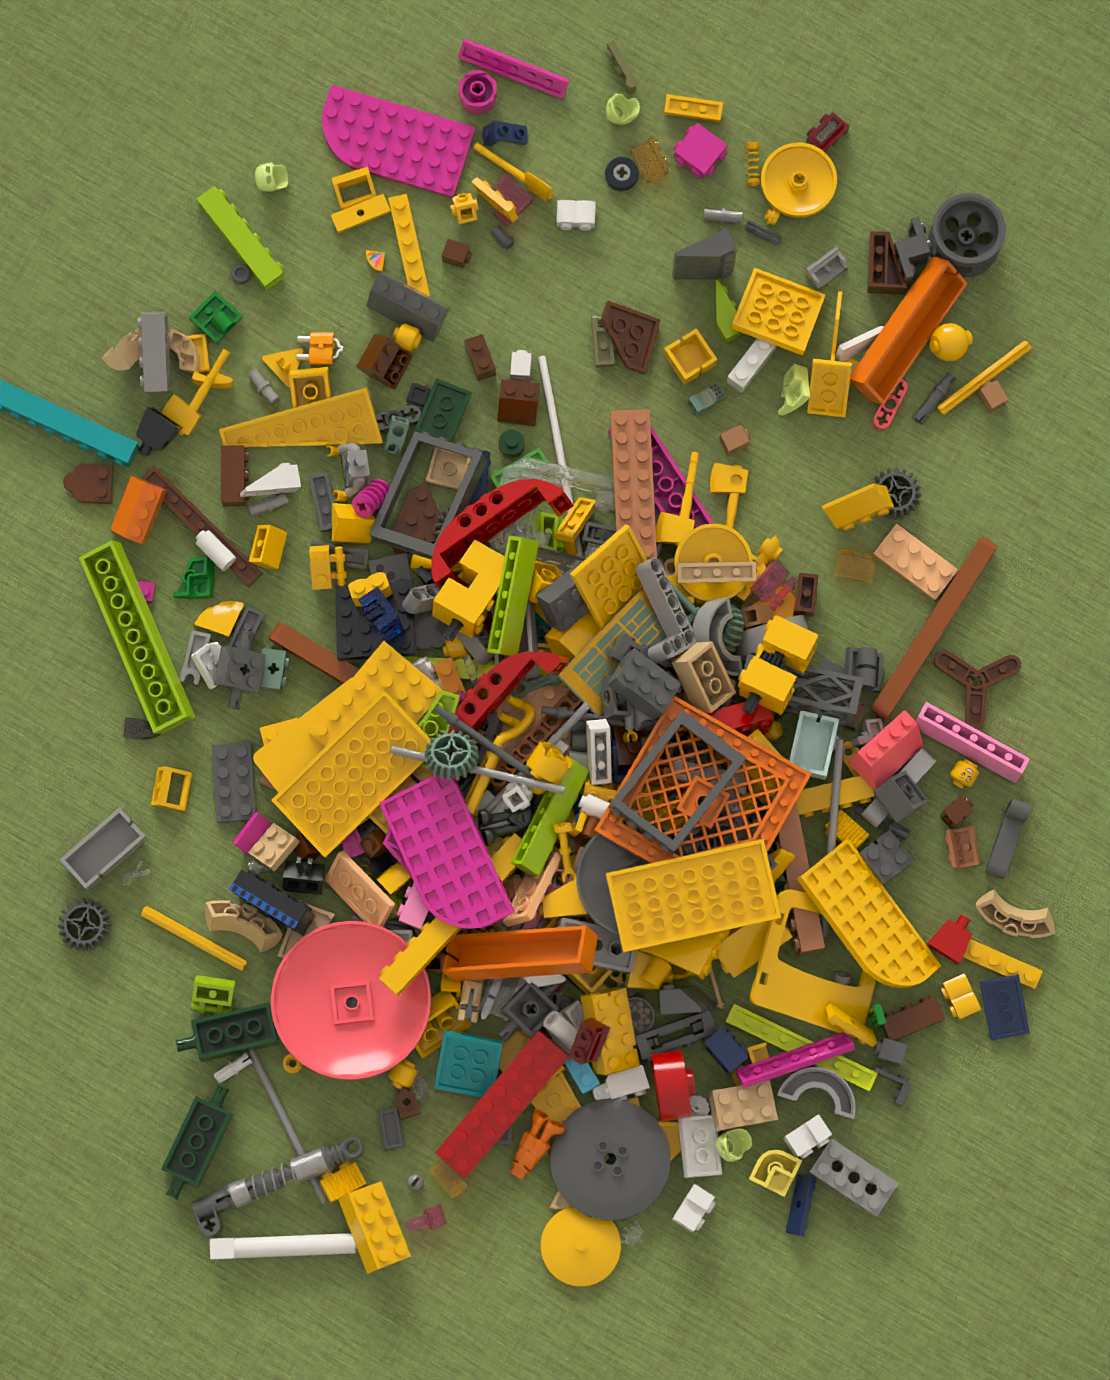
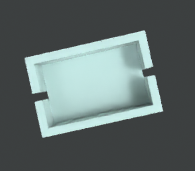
M800 711L789 761L812 773L810 777L825 780L839 719L822 715L820 722H816L818 714Z

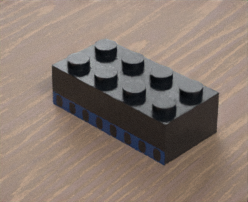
M241 869L229 890L245 902L304 936L315 918V915L311 913L312 908L299 899L295 902L296 899L282 889L279 892L280 889L265 879L263 882L264 879L253 871L245 872Z

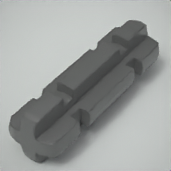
M751 220L747 222L745 227L746 231L754 232V235L767 241L771 240V243L775 245L779 244L782 237L776 232L772 233V230L760 224L756 225V222Z

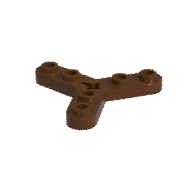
M942 650L935 655L934 665L937 669L966 687L964 721L969 726L978 730L985 722L986 688L1018 673L1021 668V661L1015 655H1008L977 670L951 652ZM967 676L973 679L980 678L981 686H973V681L970 678L968 679Z

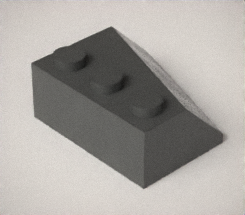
M661 984V988L657 990L658 1012L661 1015L702 1012L716 1008L717 1005L697 986L675 987L674 984Z

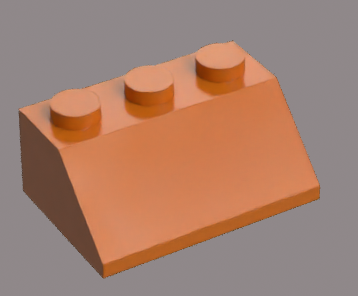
M131 476L110 530L137 543L147 544L167 490Z

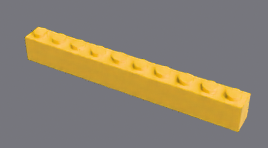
M515 833L512 836L508 835L501 843L503 846L498 851L495 849L490 854L502 884L518 869V867L511 864L522 841ZM434 915L435 919L431 923L427 922L420 931L422 933L417 938L414 936L407 943L408 948L404 952L400 951L393 958L395 962L390 967L386 966L379 974L381 976L379 978L380 982L398 998L462 929L461 927L445 923Z

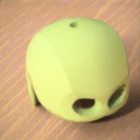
M615 94L609 99L606 106L608 121L616 125H626L632 122L640 111V105L636 98L628 100L622 94Z
M270 162L257 167L255 171L257 187L265 192H272L287 187L288 174L285 166L273 165Z
M742 1128L730 1129L717 1138L715 1147L718 1154L725 1161H737L743 1157L745 1151L752 1147V1138Z

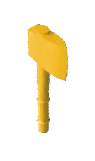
M478 142L474 145V150L525 183L530 192L545 202L553 198L552 187L528 171L524 174Z
M223 349L190 405L173 394L164 406L161 413L183 427L178 434L191 435L202 417L197 410L230 354L226 349Z
M691 452L680 516L660 512L656 525V542L675 544L678 547L686 534L694 528L695 520L689 519L699 458L698 452Z
M714 463L710 476V492L729 494L726 526L733 529L739 495H745L748 470L743 469V466L740 465L730 466Z

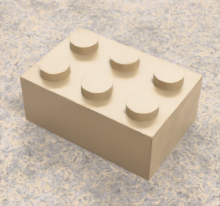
M713 642L695 643L672 662L691 705L704 713H712L736 693Z
M770 1080L746 1088L740 1085L713 1090L708 1093L715 1132L778 1120Z

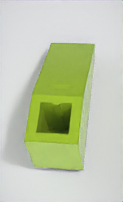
M719 280L715 282L716 329L723 342L727 344L744 335V333L731 329L738 308L733 300L730 301L728 298L726 286L724 284L721 285Z

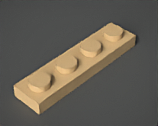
M756 561L677 563L678 583L756 581Z

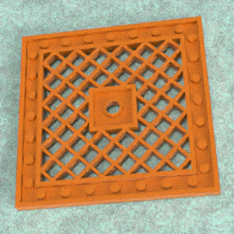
M674 696L665 712L657 721L616 794L682 710L745 756L747 762L754 765L746 767L744 762L742 769L736 772V774L744 773L746 782L736 784L734 776L732 777L731 782L733 786L725 787L694 827H701L703 837L693 839L692 832H690V840L682 842L678 848L679 855L675 853L673 855L671 853L666 854L658 847L659 844L654 841H648L629 825H624L622 823L624 818L622 816L620 818L615 816L610 811L611 808L609 806L594 832L650 864L683 857L681 846L689 844L692 846L693 853L697 854L695 843L704 840L707 850L701 852L764 839L766 852H768L812 773ZM684 726L679 727L674 733L676 743L666 744L622 800L629 808L632 807L635 801L637 806L635 812L643 817L642 813L653 811L655 820L649 821V823L652 825L656 824L657 829L661 832L660 823L670 821L672 830L663 832L666 836L674 834V837H676L682 828L676 829L673 819L683 817L686 824L688 818L699 807L698 799L701 797L706 798L713 789L714 785L709 783V781L717 780L718 782L723 774L718 773L716 765L726 763L727 768L731 765L730 761L726 758L715 761L713 752L716 750L706 744L707 749L698 751L695 742L701 741V739L698 737L694 738L693 733L689 730L690 739L680 741L678 732L688 730ZM692 743L694 752L684 755L682 745ZM678 747L680 756L670 758L668 749ZM663 751H665L667 759L658 761ZM709 753L711 762L701 764L699 755ZM695 757L698 766L688 768L686 759ZM682 760L684 769L674 772L672 762ZM668 763L671 773L661 775L658 766ZM713 766L715 776L705 778L703 769ZM655 767L657 776L648 778ZM757 769L760 779L750 781L748 771ZM761 769L771 776L763 777ZM699 770L701 778L695 775L692 781L689 772ZM686 773L688 783L678 785L676 776ZM672 777L674 786L664 788L662 779ZM774 779L777 789L767 791L765 781ZM658 780L661 790L651 792L649 782ZM779 780L784 782L782 786H780ZM761 783L763 792L754 794L751 785ZM645 784L647 793L639 795ZM747 786L750 796L740 798L738 788ZM688 787L682 798L680 789ZM676 790L678 800L668 802L666 792ZM734 790L736 799L727 801L730 794L726 791ZM777 793L771 804L769 795ZM662 794L665 803L655 805L652 796ZM765 796L767 806L758 808L755 798ZM649 797L651 807L641 809L639 799ZM751 799L754 809L744 811L742 802ZM738 803L740 813L730 815L728 805ZM679 804L676 811L680 814L672 816L670 806ZM666 807L669 817L658 819L656 809ZM724 807L727 816L718 818ZM768 810L761 821L759 812ZM755 813L757 823L748 825L745 815ZM742 817L744 826L734 828L732 819ZM728 820L730 830L721 832L718 822ZM715 824L717 833L707 835L705 827L711 830ZM758 827L753 837H751L749 829ZM745 830L748 839L738 842L736 832ZM732 833L734 843L724 845L722 836ZM718 837L721 847L711 849L708 839Z

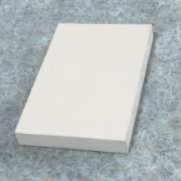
M712 1115L678 1119L684 1178L722 1175L721 1157L715 1147L718 1132H715Z

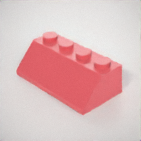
M904 710L860 749L848 763L876 790L924 747L918 723Z

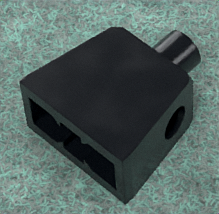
M147 407L136 433V437L143 441L138 450L146 456L150 454L153 448L157 451L164 450L183 427L156 408Z

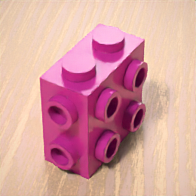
M696 123L694 127L690 126L686 131L685 139L682 142L678 141L673 148L674 159L678 165L690 169L692 175L697 178L701 177L704 180L707 175L711 176L714 173L717 162H722L727 156V144Z

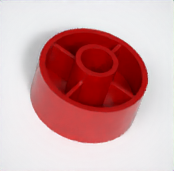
M674 1050L651 1054L653 1081L661 1122L691 1117L690 1096L696 1095L692 1069L685 1070L682 1051Z

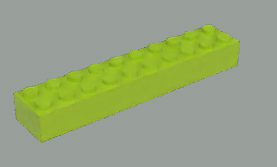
M111 540L80 556L79 559L153 733L164 734L196 718L121 542Z

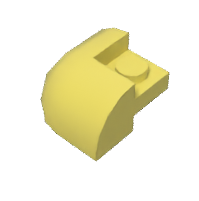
M767 1151L756 1162L749 1180L785 1197L802 1160L784 1151Z

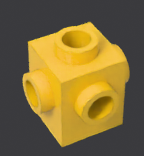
M462 193L452 197L453 205H450L452 216L457 217L459 224L478 220L476 211L479 210L477 200L472 199L471 193Z

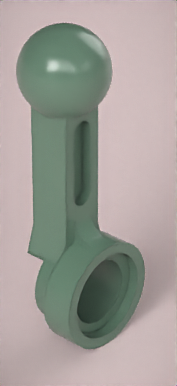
M551 674L530 682L522 679L518 685L524 688L523 692L516 694L512 691L510 695L521 699L531 691L551 684L559 685L562 681L557 675Z

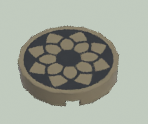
M628 998L634 1034L651 1029L655 1020V1013L651 1004L643 998Z

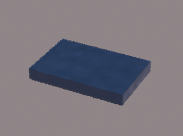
M1019 974L979 981L990 1040L1029 1034Z

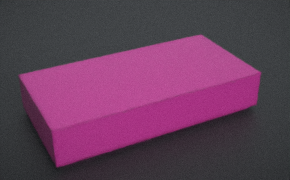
M255 811L232 844L249 855L250 849L272 823Z

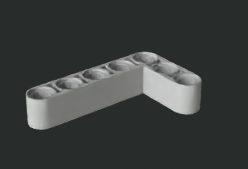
M651 558L638 564L636 572L667 636L665 640L648 649L649 659L658 664L692 647L696 643V637L661 562L657 558Z
M436 583L412 588L403 601L402 606L411 614L433 610V600L441 589ZM484 628L479 635L475 634L473 639L461 632L457 634V637L476 662L482 665H487L490 662L494 653L487 652L490 635Z

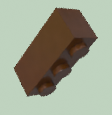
M244 445L221 446V503L223 507L246 506V500H249V496H240V493L246 488V481H249V470H246V463H249V451H245Z
M930 996L919 1000L920 1004L913 1006L910 1003L901 1007V1012L895 1014L894 1011L884 1014L886 1024L882 1026L886 1038L896 1041L945 1020L937 998L931 999Z

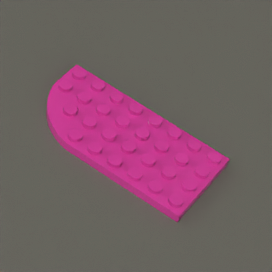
M335 85L330 87L322 112V127L325 140L333 154L348 167L354 170L368 167L371 175L445 197H454L476 127Z
M440 775L437 777L432 776L379 803L421 899L433 915L443 922L456 927L477 929L490 926L515 913L455 778L449 781L448 777L441 780Z

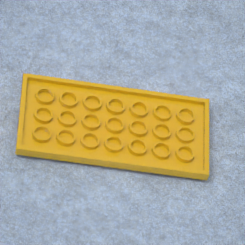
M384 690L271 801L324 857H327L380 806V802L386 800L425 762L391 754L392 746L424 753L427 744H430L431 738Z
M764 839L606 873L623 953L781 918Z

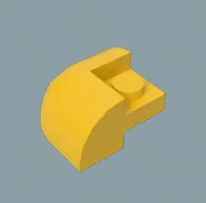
M399 862L389 867L376 879L391 897L402 887L408 886L413 882L412 876L408 874Z

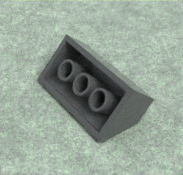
M385 272L378 274L370 290L367 307L400 325L406 323L418 328L420 334L432 342L435 341L451 309L449 306Z

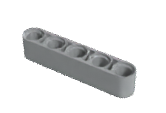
M921 748L899 773L906 770L915 784H917L937 760L924 748ZM876 798L861 815L877 828L889 814L886 807Z

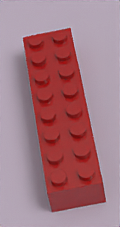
M541 1029L538 1030L437 1149L435 1154L466 1179L568 1059L569 1053Z

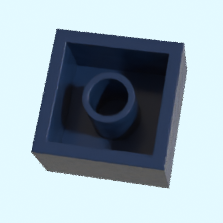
M721 1027L704 1042L703 1047L730 1077L736 1069L748 1061L747 1053L749 1052L742 1044L738 1045L734 1041L735 1035L728 1028L725 1030Z

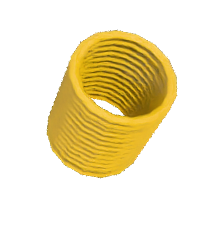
M654 957L641 979L652 988L658 990L672 970V967L664 960Z

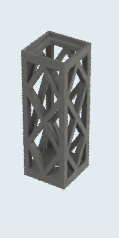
M747 654L744 670H747L749 662L755 655ZM785 665L783 670L797 676L795 680L796 684L792 687L795 689L794 696L791 697L783 713L799 716L800 711L818 714L817 720H820L823 715L839 719V725L854 727L864 678L808 666L803 674ZM810 685V686H815V687H819V688H816V689L811 690V689H810L809 687H807V686ZM801 688V689H803L805 692H804V693H799L796 689ZM828 691L835 698L823 701L816 694ZM836 691L844 692V693H846V695L841 696V695H840L838 692H836ZM739 695L738 703L747 701V698ZM809 696H810V697H812L815 701L807 700L806 697H809ZM841 702L844 706L841 707L833 704Z

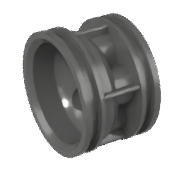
M973 193L959 194L946 200L938 209L928 235L932 246L930 251L931 258L937 257L948 260L963 278L974 277L988 270L995 262L1005 239L1006 223L1001 210L990 199ZM974 216L979 220L980 224L975 228H970L967 225V218ZM947 221H954L958 225V229L955 232H951L946 228L945 223ZM986 235L990 238L991 243L981 245L978 243V237ZM944 243H953L956 250L951 252ZM972 251L976 257H964L963 253Z

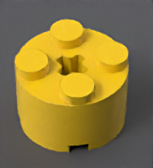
M540 741L528 758L526 765L532 769L530 773L538 779L542 777L548 783L558 785L573 765V761L568 755L563 757L561 754L562 750L546 741L543 743Z

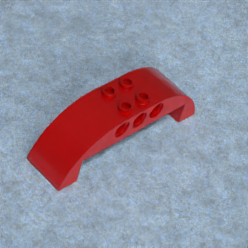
M537 479L512 481L488 494H484L479 501L467 506L462 513L456 516L439 536L432 556V578L440 589L448 578L461 584L451 567L462 559L474 539L485 544L544 501L548 502L558 517L574 507V505L562 488L553 483Z
M540 651L514 654L499 662L487 674L483 673L479 677L477 686L474 689L470 688L464 695L465 699L457 708L455 714L459 716V720L475 731H478L487 721V716L495 712L536 663L548 674L558 675L570 659L560 654ZM450 725L448 733L454 730L455 734H458L461 731L454 725Z

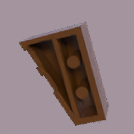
M870 231L868 238L867 293L902 295L906 293L907 285L902 275V269L896 256L890 232Z

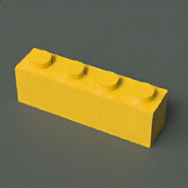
M861 776L841 780L839 797L841 809L853 806L852 802L860 801V804L871 802V798L875 797L873 788ZM833 782L803 789L796 801L799 815L806 818L814 816V811L830 812Z

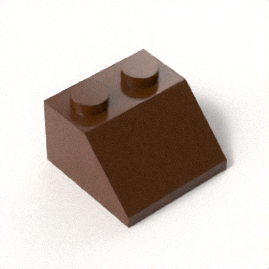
M502 379L497 422L536 426L540 383Z

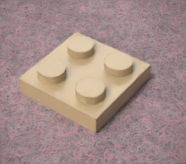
M273 823L248 853L275 872L300 841Z

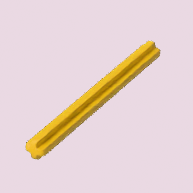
M1027 341L1020 343L938 405V411L943 415L948 413L980 389L981 385L993 379L1031 350L1030 344Z
M145 906L142 910V917L234 968L243 971L246 967L247 961L149 906Z

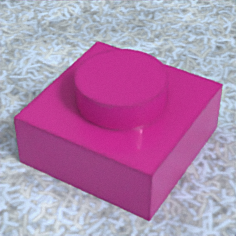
M138 581L146 602L153 603L155 583Z

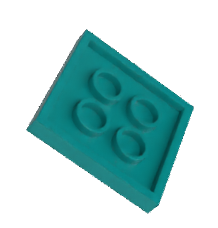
M445 1030L434 1088L482 1097L497 1079L504 1041Z

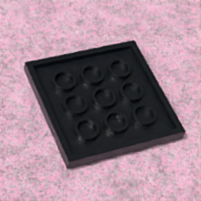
M413 580L388 581L392 590V594L382 600H373L370 604L361 607L355 606L348 588L349 584L344 586L335 585L338 661L369 659L383 641L401 656L416 655L415 616L408 613L402 606L403 601L411 589L414 588Z

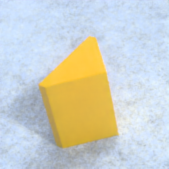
M333 503L332 542L370 544L371 537L369 533L375 522L374 514L367 518L357 515L351 504Z

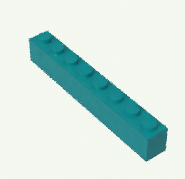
M0 380V412L5 410L9 412L11 417L20 420V418L27 420L26 423L32 427L37 428V426H40L50 435H60L63 441L70 444L73 441L79 444L78 447L85 451H89V449L95 451L98 457L102 459L108 457L113 460L114 464L120 467H124V465L130 467L139 449L138 442Z

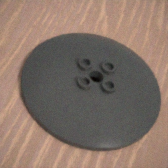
M660 825L662 833L670 831L669 829ZM639 829L635 830L638 833L643 834V832ZM596 834L585 846L578 862L576 872L577 892L588 915L603 929L619 936L606 873L650 863L603 836ZM674 834L668 835L672 840L675 838ZM681 846L683 855H690L689 850L685 846Z
M606 1099L594 1101L580 1107L562 1123L566 1129L563 1134L555 1135L551 1149V1171L559 1192L573 1208L595 1219L621 1220L644 1211L659 1197L669 1176L670 1149L663 1129L647 1111L630 1102ZM609 1153L616 1156V1162L612 1165L607 1164L604 1160L605 1156Z

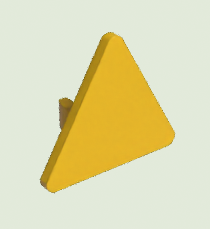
M302 348L279 352L265 355L262 357V360L290 388L289 373L291 370H298L300 361L296 360V355L303 354L304 351Z

